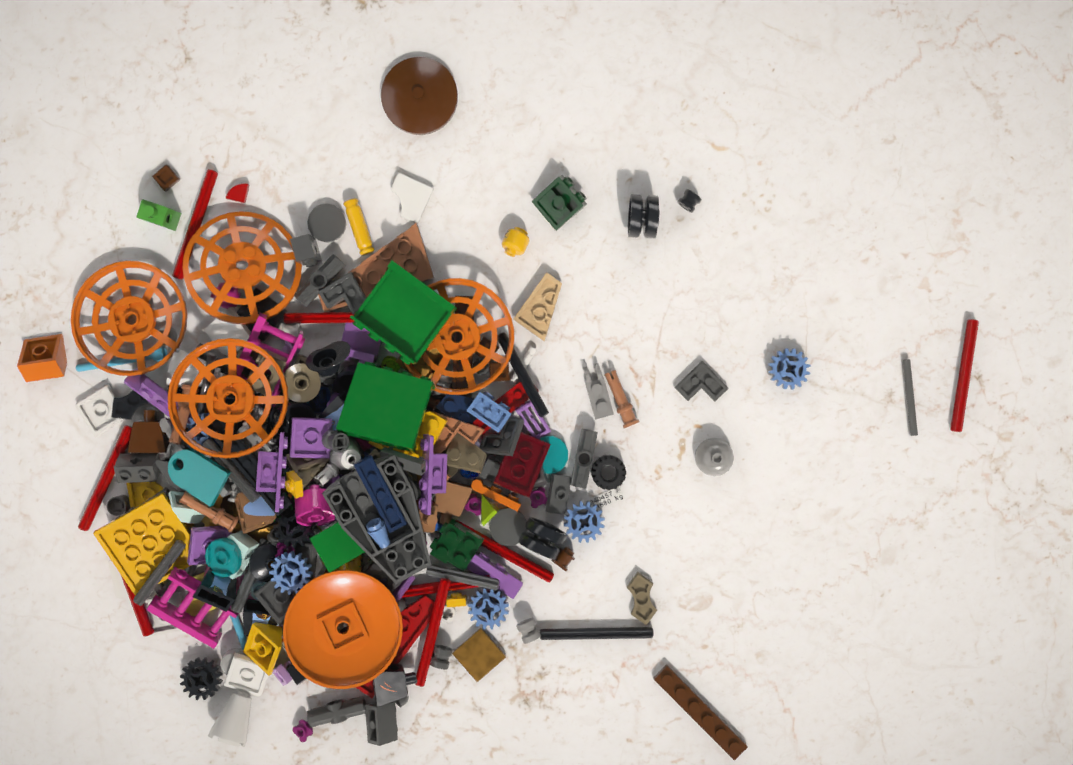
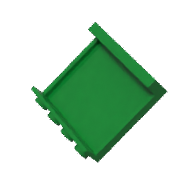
M391 260L387 266L389 267L355 315H351L350 318L354 320L352 324L357 328L368 330L370 332L368 336L377 342L380 339L384 342V348L388 351L399 353L401 355L400 359L408 365L410 363L416 365L457 308Z
M358 362L336 429L347 436L415 453L417 448L415 442L432 389L435 390V385L430 378L425 376L417 378L413 377V374L402 371V373H398L389 367H383L382 369L370 362H365L364 364Z

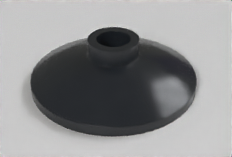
M271 543L263 544L256 548L249 560L251 574L262 582H268L274 577V575L269 574V571L274 568L268 567V563L270 561L276 562L277 548Z

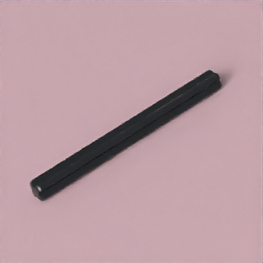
M652 627L540 629V639L653 638L654 631Z

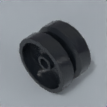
M630 195L628 237L638 238L643 226L645 238H656L660 215L658 196L648 195L643 207L641 195Z
M288 400L284 421L277 432L279 437L280 432H284V437H288V443H290L292 417L316 418L314 411L306 402L299 403ZM282 404L271 405L267 418L272 428H274L279 419Z
M529 517L525 526L532 533L522 532L518 543L537 554L556 560L560 549L553 543L564 544L568 536L567 533L546 521Z

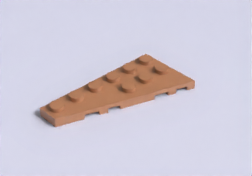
M417 223L368 257L359 266L349 271L355 276L366 297L369 296L389 267L387 266L391 260L421 282L434 278ZM319 295L324 312L348 306L345 300L328 309Z

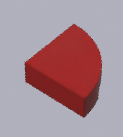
M238 184L228 191L226 199L246 204L250 185Z

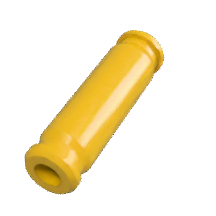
M357 198L349 199L343 205L346 207V214L357 247L360 250L359 253L360 255L370 254L375 249L372 247V240L361 207L358 204L359 201Z

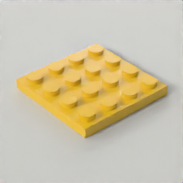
M164 492L95 530L93 533L135 596L176 540H182L186 546L158 584L167 580L174 567L184 570L191 566L187 563L191 533L184 522H181L173 512L171 503Z

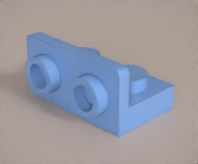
M486 391L484 393L479 392L467 409V412L499 433L512 414L509 412L510 407L502 402L497 404L493 401L494 396Z

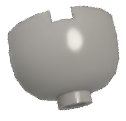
M706 439L696 449V465L706 475L714 477L723 475L733 465V450L728 443L721 439Z

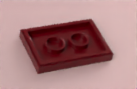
M521 432L513 456L504 455L493 483L529 498L551 444Z

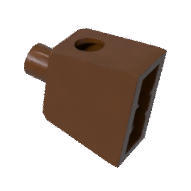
M144 410V421L133 422L128 453H167L170 443L169 437L166 432H162L160 421H156V410Z

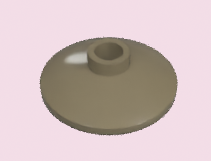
M306 364L292 365L284 372L288 386V398L290 400L304 403L312 400L319 393L321 388L320 375L318 372L308 369ZM302 379L306 381V385L304 387L300 386L299 384L300 380Z

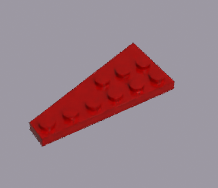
M423 595L401 612L403 624L402 639L391 664H399L430 622L435 600L429 596ZM373 680L356 687L370 698L374 697Z

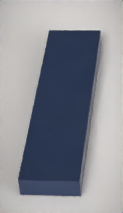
M371 454L353 463L389 533L406 525L407 522Z

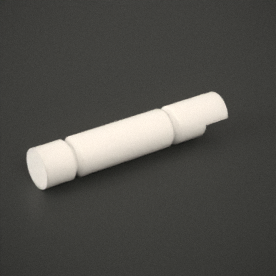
M531 346L521 361L525 369L536 352V349ZM514 372L510 380L517 384L519 379Z

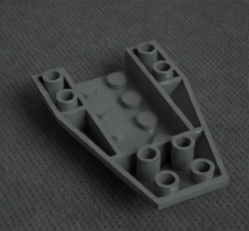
M393 454L374 459L407 524L391 533L387 530L390 545L386 548L381 549L367 533L366 524L370 520L375 518L383 520L356 469L338 478L322 494L341 528L398 584L429 567L431 562L413 489Z

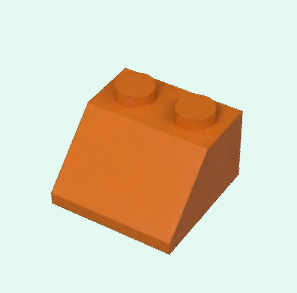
M62 334L24 340L17 367L26 382L64 377L67 358Z

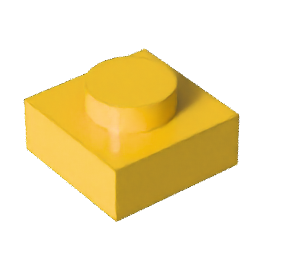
M294 470L286 472V490L295 498L303 497L302 479Z
M461 592L451 593V596H447L446 599L447 607L466 606L467 595H462Z

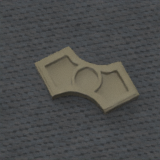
M637 571L626 586L634 598L631 615L647 625L657 612V609L650 600V590L653 582Z

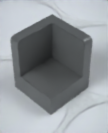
M488 458L479 476L494 482L501 464Z

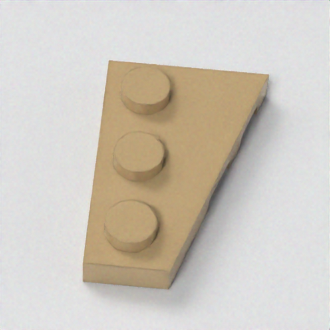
M546 272L513 320L545 341L562 283Z

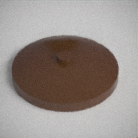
M412 57L399 62L388 72L382 84L381 102L387 117L397 128L409 134L426 135L440 130L451 120L458 103V91L453 76L441 63L426 57Z

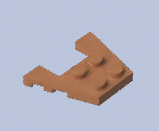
M434 412L448 421L433 447V453H443L457 433L472 444H475L485 429ZM447 474V480H446V482H447V481L449 480V478L451 477L449 474Z

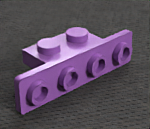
M145 374L127 376L124 379V383L170 417L168 411V392ZM191 413L189 414L187 423H190L189 418L192 417Z
M280 432L279 452L258 451L256 492H276L275 512H279V508L283 509L284 497L280 496V489H285V477L281 476L282 468L286 469L287 457H283V449H287L288 437H284V432Z
M423 434V439L420 443L421 450L423 451L422 457L426 460V472L419 481L421 498L419 499L418 506L421 513L425 515H431L432 494L446 493L447 454L433 453L434 436L429 434Z
M476 552L466 568L474 574L490 575L492 578L499 579L500 585L498 590L514 599L521 589L523 582L508 573L503 565L490 561L491 558L483 552Z

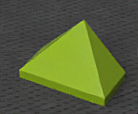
M483 495L481 524L485 526L498 512L499 508Z

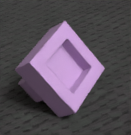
M290 661L285 662L283 665H278L272 672L283 686L292 680L287 671V666L291 663Z

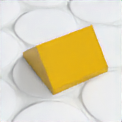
M257 622L253 623L243 653L268 676L273 672L282 647V627Z

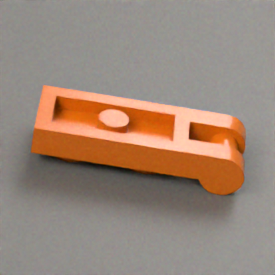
M480 478L472 481L471 487L474 491L518 512L521 506L518 497L512 494L504 495L501 493L502 490L493 485L490 488L484 485Z

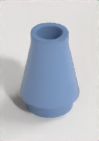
M380 518L370 520L366 524L367 533L381 549L386 548L390 545V540L385 522L381 521Z

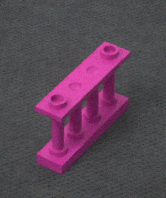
M260 313L247 341L264 350L268 349L287 358V363L283 369L284 374L297 348L301 349L305 341L303 331H299L297 337L269 325V322L266 321L267 315ZM260 332L270 333L292 343L293 346L290 353L287 354L260 342L261 340L258 339ZM244 347L239 358L258 366L255 360L252 359L253 357L250 356L252 350ZM237 365V376L247 380V377H244L245 374H242L245 366ZM267 369L265 373L271 375V371ZM280 378L272 392V396L280 395L281 390L278 389L281 384Z
M174 567L167 578L172 581L162 597L154 596L146 610L214 649L222 636L219 629L229 615L236 618L238 613L232 611L230 606L227 612L223 611L211 627L202 622L212 605L205 603L196 617L185 612L194 599L192 596L200 581L187 574L186 571ZM178 586H181L189 592L179 607H176L168 601Z

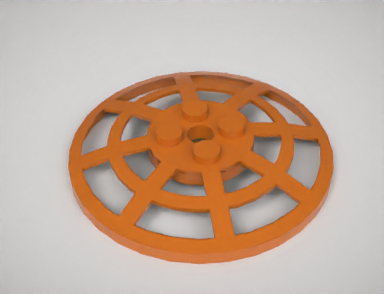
M243 211L219 215L201 226L190 239L183 257L184 281L188 292L197 305L210 316L232 324H254L259 316L256 303L264 300L277 290L285 296L284 299L274 308L262 314L267 315L266 320L281 312L296 294L302 271V264L296 262L294 252L281 253L277 243L268 235L275 227L286 237L291 245L290 239H292V236L283 226L264 215ZM235 217H254L267 223L262 230L249 226H237ZM227 218L229 228L217 233L210 241L200 236L209 226ZM239 232H250L257 236L252 243L241 242ZM231 234L233 243L225 249L215 244L220 238ZM264 239L272 246L276 254L264 256L259 249ZM194 243L205 247L200 261L201 270L189 273V256ZM209 251L218 254V265L206 268ZM295 260V277L289 290L280 284L284 272V261ZM239 261H246L248 267L244 270L238 269L237 263ZM278 262V271L275 279L265 274L266 263ZM220 273L225 281L220 291L212 284L209 276ZM203 278L208 289L216 296L211 307L198 296L191 281ZM260 281L270 286L263 293L254 296L252 287ZM232 287L244 289L246 298H234L227 294ZM223 301L235 305H248L250 316H231L219 312L218 309Z
M139 261L115 262L93 273L79 289L71 310L72 334L80 352L97 368L119 376L143 375L164 365L173 356L176 349L179 348L187 327L186 303L178 285L161 269ZM141 268L153 272L154 275L150 283L141 280H127L124 269ZM116 271L119 282L106 289L101 296L90 290L102 277ZM161 277L174 289L179 298V303L170 305L165 295L157 288ZM129 286H141L147 289L143 297L139 298L131 295ZM122 289L124 298H121L115 304L107 300L113 292ZM154 293L160 298L164 308L153 309L149 301ZM85 297H88L96 302L92 313V326L80 328V311ZM103 306L110 310L108 322L99 324V314ZM182 310L180 335L177 341H174L168 337L172 326V313ZM134 314L136 316V322L130 325L128 323V318L130 315ZM166 315V326L164 332L161 333L155 329L156 318ZM111 330L113 335L117 337L112 346L104 340L101 334L102 331ZM94 333L98 343L107 351L100 361L89 351L82 335ZM150 335L158 339L154 346L144 351L143 340ZM124 342L134 343L136 353L126 354L118 350ZM163 343L172 348L161 361L146 368V356L154 353V350L156 351ZM114 356L123 359H137L138 370H119L107 364Z
M449 278L428 285L432 290L437 289L439 295L450 303H465L469 305L465 315L452 314L426 351L437 348L440 354L443 355L439 365L437 366L429 358L426 351L422 355L425 363L435 371L431 378L435 385L434 391L449 395H464L485 388L501 375L509 363L513 352L514 326L507 307L491 289L473 280ZM465 285L477 290L472 299L448 297L445 286ZM483 293L489 295L498 304L505 316L504 318L493 320L488 310L479 303ZM476 308L484 314L488 320L487 324L477 326L471 319ZM508 325L509 343L506 355L503 357L495 352L497 328ZM488 331L492 333L490 349L480 345V334ZM454 332L462 334V340L458 343L452 340ZM476 351L486 356L480 364L471 369L468 359ZM450 359L461 360L464 371L453 372L445 369ZM491 359L501 364L491 377L476 385L473 374L483 369ZM404 362L414 377L420 378L422 376L412 363L408 365ZM442 375L453 378L466 377L469 388L449 389L438 386L437 383Z
M218 339L197 347L178 365L169 385L168 411L175 430L190 447L212 457L238 458L257 451L267 444L278 432L287 412L289 400L288 386L281 367L264 349L241 339ZM228 346V358L216 360L207 366L198 359L200 355L211 349ZM236 346L251 349L266 359L257 367L249 361L237 358ZM192 364L199 371V374L194 379L189 394H177L181 377L188 366ZM228 364V375L217 379L211 371L213 369ZM237 365L251 369L253 371L252 375L247 380L238 377ZM271 365L280 378L283 396H272L269 381L264 375ZM205 377L211 385L206 395H196L199 384ZM259 378L264 385L266 396H255L252 385ZM229 394H234L235 402L228 405L226 397ZM176 402H189L191 416L197 425L188 432L185 431L180 422ZM196 403H206L207 409L210 412L203 420L198 415ZM265 404L262 416L256 421L250 414L254 405ZM282 404L279 419L273 430L267 434L262 425L269 415L271 405ZM216 419L225 422V434L217 433L208 428V426ZM245 420L250 425V429L233 435L234 423ZM203 431L213 438L224 440L222 452H217L205 448L193 438ZM254 432L262 439L258 444L248 449L231 452L232 441L246 438Z

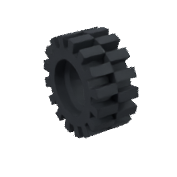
M603 455L593 463L591 475L593 481L601 489H617L625 481L626 467L619 458L613 455ZM606 465H612L616 469V475L611 480H606L601 475V470Z

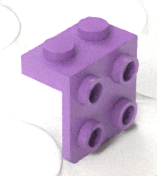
M346 323L342 341L350 345V353L345 360L351 361L352 358L359 359V363H376L381 340L379 339L377 342L368 336L370 332L365 328L360 330L352 323Z

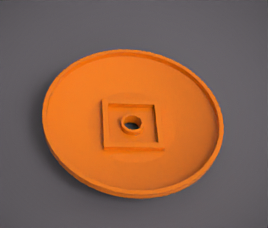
M354 570L327 572L306 583L290 602L283 624L285 649L294 667L311 682L332 689L358 687L378 677L393 661L402 639V616L398 603L392 593L376 578ZM342 622L348 624V630L344 633L337 630V626Z

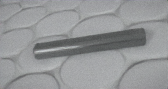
M211 438L203 443L205 448L222 452ZM212 457L217 464L231 472L229 478L251 503L260 497V494L256 492V489L229 458Z
M261 538L259 541V546L271 542H269L267 539ZM249 566L237 591L236 599L231 605V610L237 613L242 612L256 579L251 574Z
M176 540L133 599L134 603L140 606L143 605L184 550L186 544L182 540Z
M430 565L426 570L428 576L446 578L451 581L487 589L498 590L500 585L499 579L441 566Z

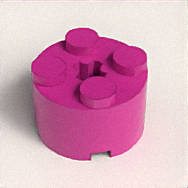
M311 485L309 489L303 491V497H294L295 515L298 524L311 526V523H318V526L334 521L335 516L322 494L326 489H322L320 485Z

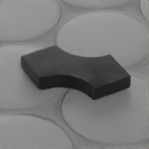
M132 390L124 397L114 398L111 417L132 420L135 411L142 405L150 402Z

